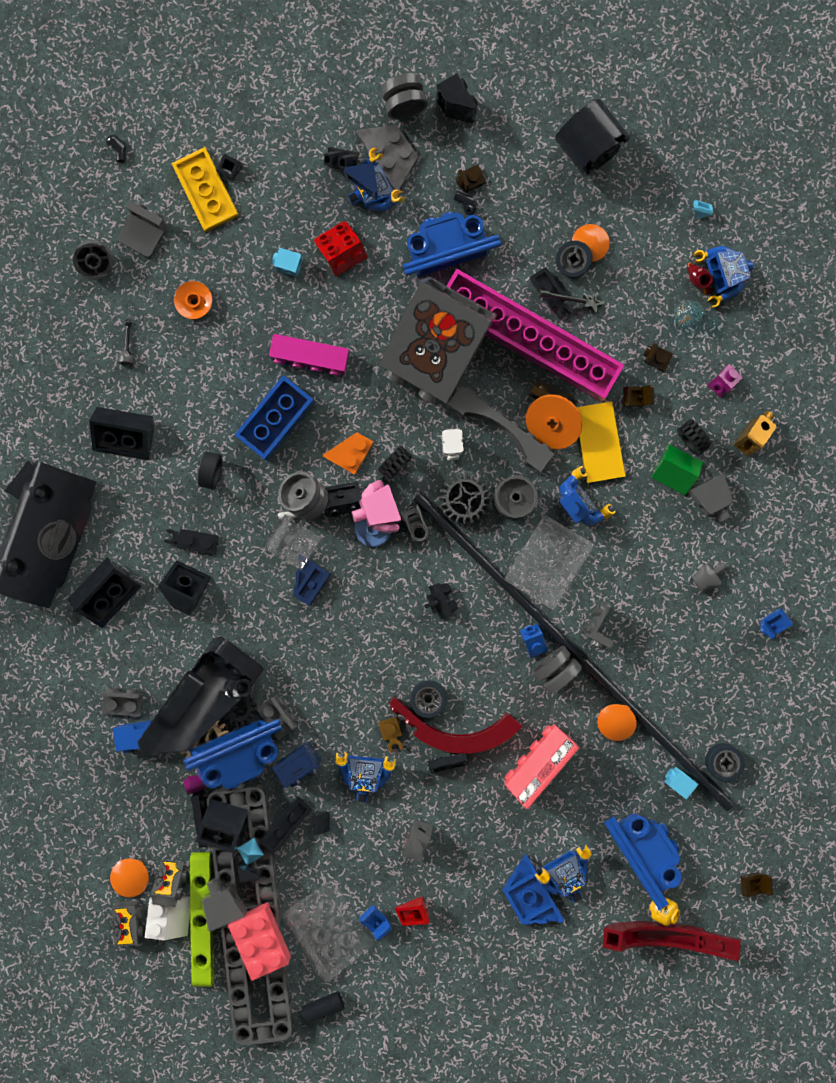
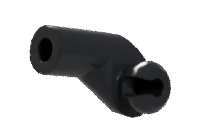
M110 135L106 138V143L116 150V162H125L126 145L118 136Z
M456 191L454 200L463 204L465 214L469 216L475 214L476 205L473 197Z

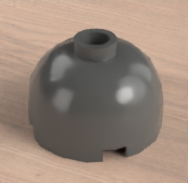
M88 239L82 241L76 247L73 254V265L76 271L84 275L85 278L99 280L106 277L112 269L113 256L105 243L95 239Z

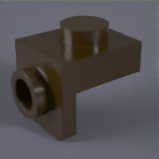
M653 385L623 387L624 406L645 407L654 404Z
M760 872L740 876L742 896L773 895L772 876Z

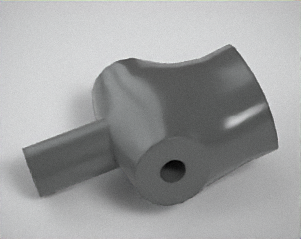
M706 563L691 576V579L699 588V591L704 593L707 590L718 587L722 583L718 575L728 568L725 563H721L713 569L709 563Z

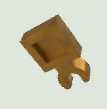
M397 716L379 721L378 724L383 741L389 739V752H393V744H398L399 749L402 750V742L397 739V737L402 736Z

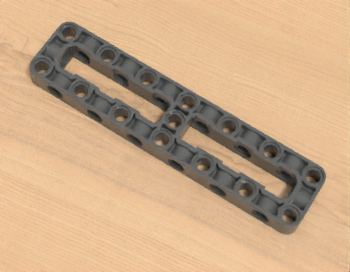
M261 784L238 786L234 789H216L207 798V807L210 800L214 799V796H220L225 803L248 809L250 840L255 838L264 853L263 856L253 861V867L259 870L267 869L270 872V875L265 876L262 874L259 880H255L257 900L242 903L247 910H251L268 902L270 908L275 912L273 915L284 939L275 856L258 842L261 837L256 833L257 830L266 832L271 826L267 790ZM258 791L261 794V799H255L252 796V792ZM212 847L215 879L218 878L221 888L232 885L238 895L239 878L234 853ZM228 873L231 876V880H225L223 874ZM229 924L222 926V941L235 1042L239 1045H253L287 1040L292 1033L294 1025L287 965L266 974L270 1018L256 1019V1017L252 1016L251 983L241 955L240 957L232 955V951H237L239 954L240 952L228 927ZM279 985L283 990L277 991L274 986ZM241 990L245 995H238L236 991ZM279 1025H286L287 1029H281ZM241 1029H246L249 1034H243Z

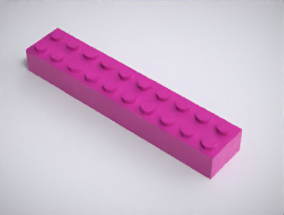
M458 269L455 270L447 284V287L497 314L486 336L602 402L606 398L624 364Z

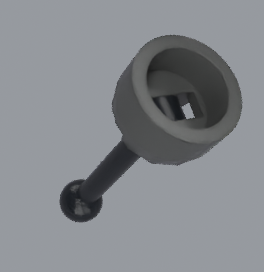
M126 319L124 322L126 326L125 351L119 354L118 364L134 365V356L129 351L132 321Z

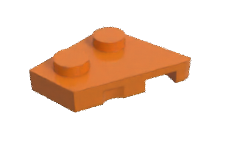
M357 432L326 452L323 457L355 475L374 442Z

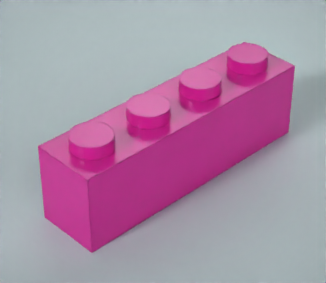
M273 334L269 357L275 364L284 365L286 362L291 363L294 368L303 369V366L311 367V371L322 373V370L330 371V375L341 376V374H346L350 351L348 348Z

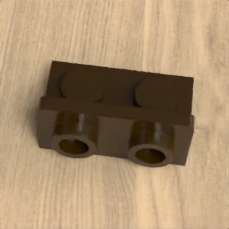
M540 379L535 381L528 395L534 399L544 395H558L568 400L570 399L569 394Z

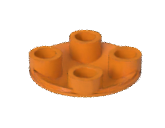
M594 224L584 225L577 229L572 237V241H581L590 248L592 262L601 260L608 252L610 245L609 237L600 226Z
M612 704L601 709L597 720L600 732L606 738L613 741L628 739L635 732L637 725L636 717L630 707L620 704Z
M128 858L119 861L113 867L110 881L113 889L119 895L135 897L146 889L149 882V874L141 860Z

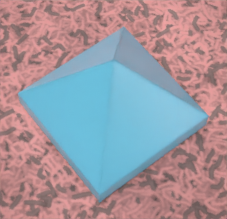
M694 200L693 209L698 219L713 214L712 204Z
M255 838L237 848L247 865L264 855Z

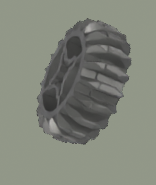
M467 473L463 474V479H460V475L456 474L457 480L454 481L450 477L451 485L446 482L443 484L448 489L440 490L441 493L445 494V496L439 497V500H445V503L440 504V508L447 507L443 514L445 515L450 512L451 515L448 519L451 520L453 516L457 517L455 520L457 524L460 518L463 519V525L466 524V519L468 518L471 524L474 523V516L477 520H480L481 518L478 513L480 512L482 515H485L486 512L482 508L490 507V505L484 503L491 500L490 497H485V494L490 493V491H483L482 489L487 484L483 483L480 486L478 484L481 481L480 477L477 478L476 482L473 481L474 474H471L470 479H467ZM463 483L473 485L478 492H467ZM458 485L459 496L449 500L450 491ZM462 490L466 496H474L468 499L467 506L463 502H455L462 498ZM480 497V505L472 513L470 503L473 499ZM462 505L466 515L457 513L451 506Z

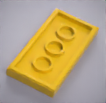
M206 147L171 163L204 232L212 230L239 216L218 172H216L215 165Z
M612 401L577 407L583 423L579 442L585 473H588L586 476L587 483L625 477Z

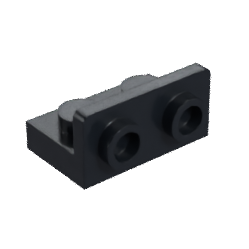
M358 482L326 487L328 491V503L324 509L326 517H337L347 513L352 514V511L361 509L359 503L361 495Z

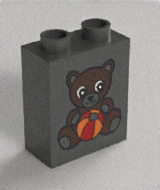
M428 276L420 282L379 365L387 369L385 376L390 381L405 386L408 381L420 388L418 394L425 401L438 405L440 400L447 403L454 395L497 314Z

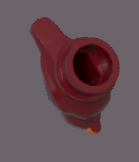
M689 263L687 272L691 283L696 288L701 289L705 295L710 294L711 289L709 286L713 282L711 273L705 268Z

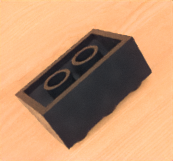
M96 407L89 420L92 451L149 460L154 434L153 416Z
M106 557L68 598V601L75 612L103 628L139 590L141 585L122 567Z

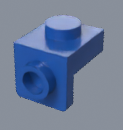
M781 607L761 620L760 629L766 637L769 636L773 640L776 634L792 626L793 622Z
M538 624L520 630L530 658L548 652L543 633Z
M374 905L359 917L360 922L373 932L377 941H380L392 930L386 915Z

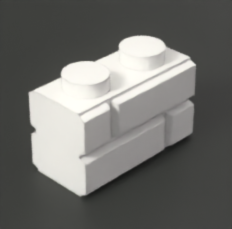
M460 429L444 430L442 432L443 456L447 457L449 461L459 460V456L463 453L462 430Z

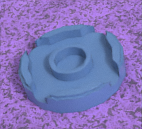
M366 520L355 523V534L364 545L370 547L380 546L391 536V533L376 531L373 527H368Z

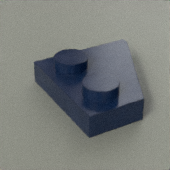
M299 554L298 571H296V585L294 586L293 596L311 606L331 574L302 554Z

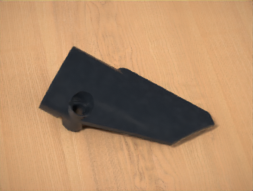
M223 637L213 638L194 667L183 676L137 741L140 754L188 751L236 703L251 693L253 684L264 668ZM239 684L243 685L242 693L238 692Z

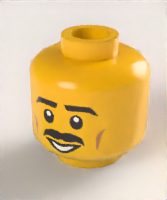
M665 897L669 904L658 910L652 901L649 910L653 920L664 926L674 925L677 922L680 910L676 902Z

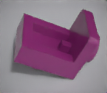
M728 364L709 382L708 386L721 398L741 380L742 376Z

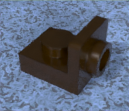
M478 164L465 171L460 169L457 172V185L460 189L463 188L465 193L486 183Z
M654 342L651 346L648 345L644 351L643 356L646 357L644 363L664 372L673 353L658 347V343Z

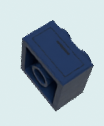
M310 741L279 760L272 769L285 788L288 786L293 788L301 782V779L304 778L303 776L307 774L309 777L318 771L321 758Z

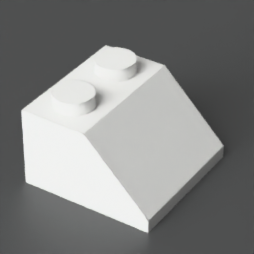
M182 896L181 900L177 901L176 908L153 905L150 898L145 938L168 940L188 936L190 897Z

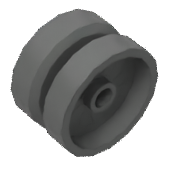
M405 73L388 79L381 86L383 100L386 102L385 108L389 118L399 120L415 116L424 111L428 106L426 94L422 91V80L418 74Z
M299 471L292 473L282 482L278 491V500L282 507L297 518L308 521L315 519L324 511L328 503V491L323 484L309 473Z
M518 475L509 476L502 480L495 489L493 496L494 506L506 518H522L531 513L535 508L538 499L537 489L526 477ZM513 494L519 495V499L517 501L513 500Z
M561 646L549 654L532 672L538 681L545 680L543 687L550 694L564 687L582 668L576 659L568 660L571 653L565 646Z

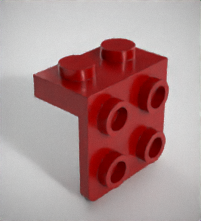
M346 221L337 224L314 239L316 246L327 260L335 277L368 258L361 241Z

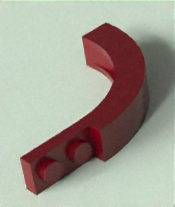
M395 696L389 701L390 709L396 715H403L406 718L404 721L410 727H417L413 732L415 737L431 747L451 753L468 754L489 750L510 739L523 727L506 712L493 725L479 732L450 734L428 725Z
M629 921L614 923L604 927L603 948L622 952L626 949L640 946H665L739 961L742 939L704 931L703 928L682 924L664 926L659 922Z

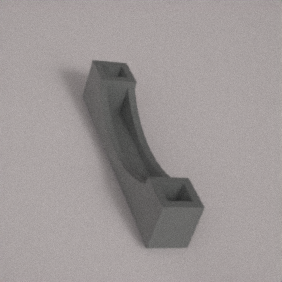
M460 386L448 402L446 408L461 419L463 416L475 417L500 428L519 448L525 460L523 465L539 475L554 455L551 452L552 449L544 443L540 444L537 442L533 434L525 433L521 430V426L515 421L510 422L506 419L503 412L498 409L495 411L490 407L488 401L476 397L473 390Z

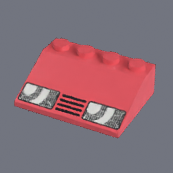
M555 724L552 726L548 725L543 730V737L531 744L529 748L531 751L527 756L522 755L517 761L518 766L514 771L511 769L504 777L506 779L504 782L506 787L526 809L530 807L579 748Z

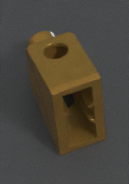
M765 411L763 415L753 419L733 445L746 456H750L762 449L776 428V424L773 423L775 415L770 411Z

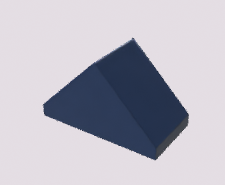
M373 163L346 167L344 169L345 178L374 199L378 198Z

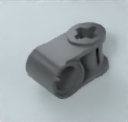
M417 504L415 508L406 512L401 511L400 513L413 540L421 543L428 538V529ZM417 529H423L425 536L418 539L414 536V532Z

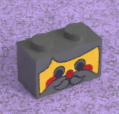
M161 859L151 893L153 905L176 908L177 901L181 900L183 894L182 883L186 882L188 875L184 862Z
M139 900L116 902L111 908L114 947L138 945L145 934L144 926H141L143 907L140 906Z

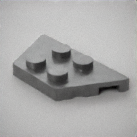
M393 125L357 130L356 134L368 152L372 148H378L375 156L377 157L379 153L383 154L381 160L375 161L376 163L379 162L393 190H400L410 170L415 165L418 156L399 127Z

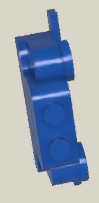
M447 212L440 218H428L421 224L420 233H413L408 238L407 246L412 262L403 264L405 275L408 276L416 273V276L420 277L489 255L490 249L501 246L499 236L497 234L486 238L483 221L476 215H470L464 219L460 213Z
M261 719L190 749L191 757L184 759L187 771L196 768L199 778L209 788L221 785L227 789H234L242 782L256 779L264 771V763H271L277 757L278 750L276 745L273 744L271 735L282 730L279 719L269 723Z
M633 813L617 822L614 816L606 820L604 823L658 910L667 906L669 903L662 892L669 888L677 887L682 877L680 871L675 867L680 861V856L677 852L680 849L674 840L670 841L667 834H669L666 826L663 823L659 825L655 820H647L638 813Z

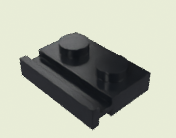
M454 753L448 757H436L428 761L431 773L468 765L466 753Z

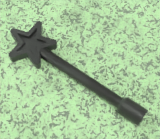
M542 289L538 292V297L548 299L550 297L585 304L583 309L590 308L593 314L597 312V307L603 305V302L597 300L596 292L592 296L584 294L583 298L550 293V291Z

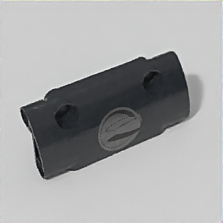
M37 461L32 474V480L23 486L21 496L0 549L1 595L41 607H51L57 588L62 587L86 526L92 509L90 499L97 481Z

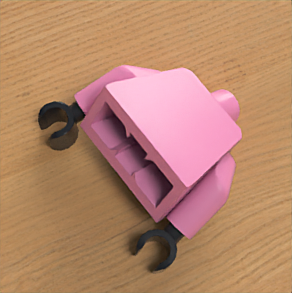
M383 476L369 484L362 493V499L359 501L361 509L352 511L355 523L366 520L368 527H373L376 531L385 533L405 532L406 529L403 530L401 528V524L405 522L400 521L401 518L389 487L391 483L386 484L384 482L385 477Z

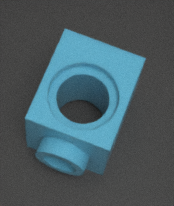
M279 247L278 253L275 252L272 264H274L276 271L298 277L303 257L299 253Z
M677 767L670 769L665 775L666 780L664 782L686 800L698 786L694 780Z

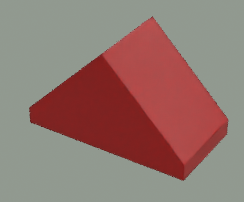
M422 896L395 907L402 926L430 923V914Z

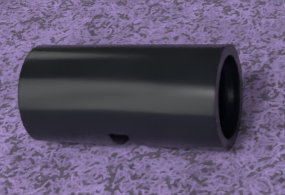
M339 991L302 1006V1014L308 1026L325 1019V1016L330 1017L345 1010V1005Z

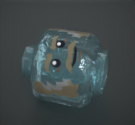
M688 300L676 306L673 319L677 325L686 329L699 323L704 311L699 302Z

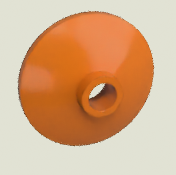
M188 281L176 290L174 305L183 317L199 319L210 311L212 294L203 283ZM192 299H197L198 303L192 305L191 301Z

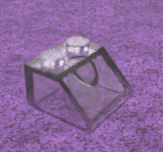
M285 514L265 547L270 553L302 570L322 538Z

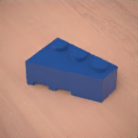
M151 721L114 727L113 734L116 751L130 753L135 751L134 749H139L137 741Z

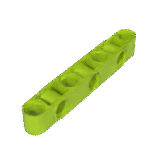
M192 852L190 856L192 987H213L214 930L209 932L207 922L203 923L198 919V916L205 917L202 899L206 894L210 893L207 882L213 880L212 852ZM203 877L206 883H199L197 878ZM199 956H205L207 961H201Z

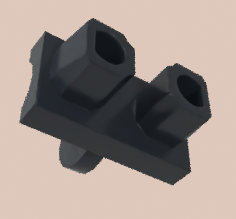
M328 147V153L324 154V165L344 171L346 167L357 166L359 152Z
M437 583L429 586L431 594L427 595L429 603L424 605L425 609L431 607L433 614L438 612L440 619L452 616L451 613L456 611L458 606L455 600L447 602L444 596L452 593L449 583Z

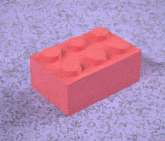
M268 902L247 911L244 918L229 923L228 927L251 980H255L289 964L291 955Z

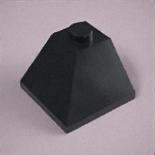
M176 560L159 583L158 588L173 608L190 616L198 605L211 576Z

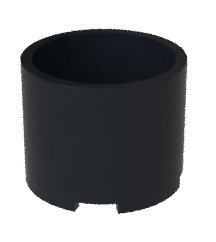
M596 99L580 109L561 127L555 136V141L582 176L585 177L590 174L589 170L599 169L619 152L620 144L628 142L630 136L601 99Z

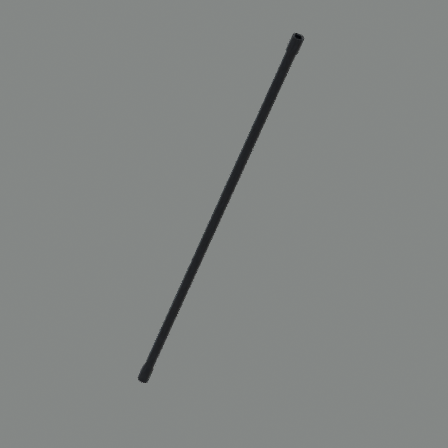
M422 492L413 499L561 646H565L571 653L570 655L620 705L629 706L636 717V721L726 811L734 806V802L723 791L719 790L462 535Z

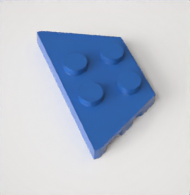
M524 855L502 888L521 924H544L551 921L564 922V918L549 892L542 887L540 881L535 877V874L538 873L528 855Z

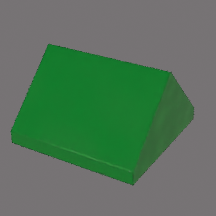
M668 444L651 478L685 496L699 478L703 462Z

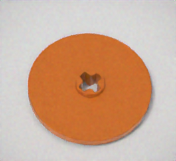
M541 396L530 405L526 413V425L529 433L536 437L537 442L540 444L544 443L551 449L569 447L575 443L581 434L583 426L581 414L571 401L562 396ZM554 419V422H556L557 424L554 425V423L550 421Z

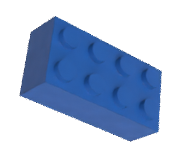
M283 375L234 435L268 462L312 408L315 401Z

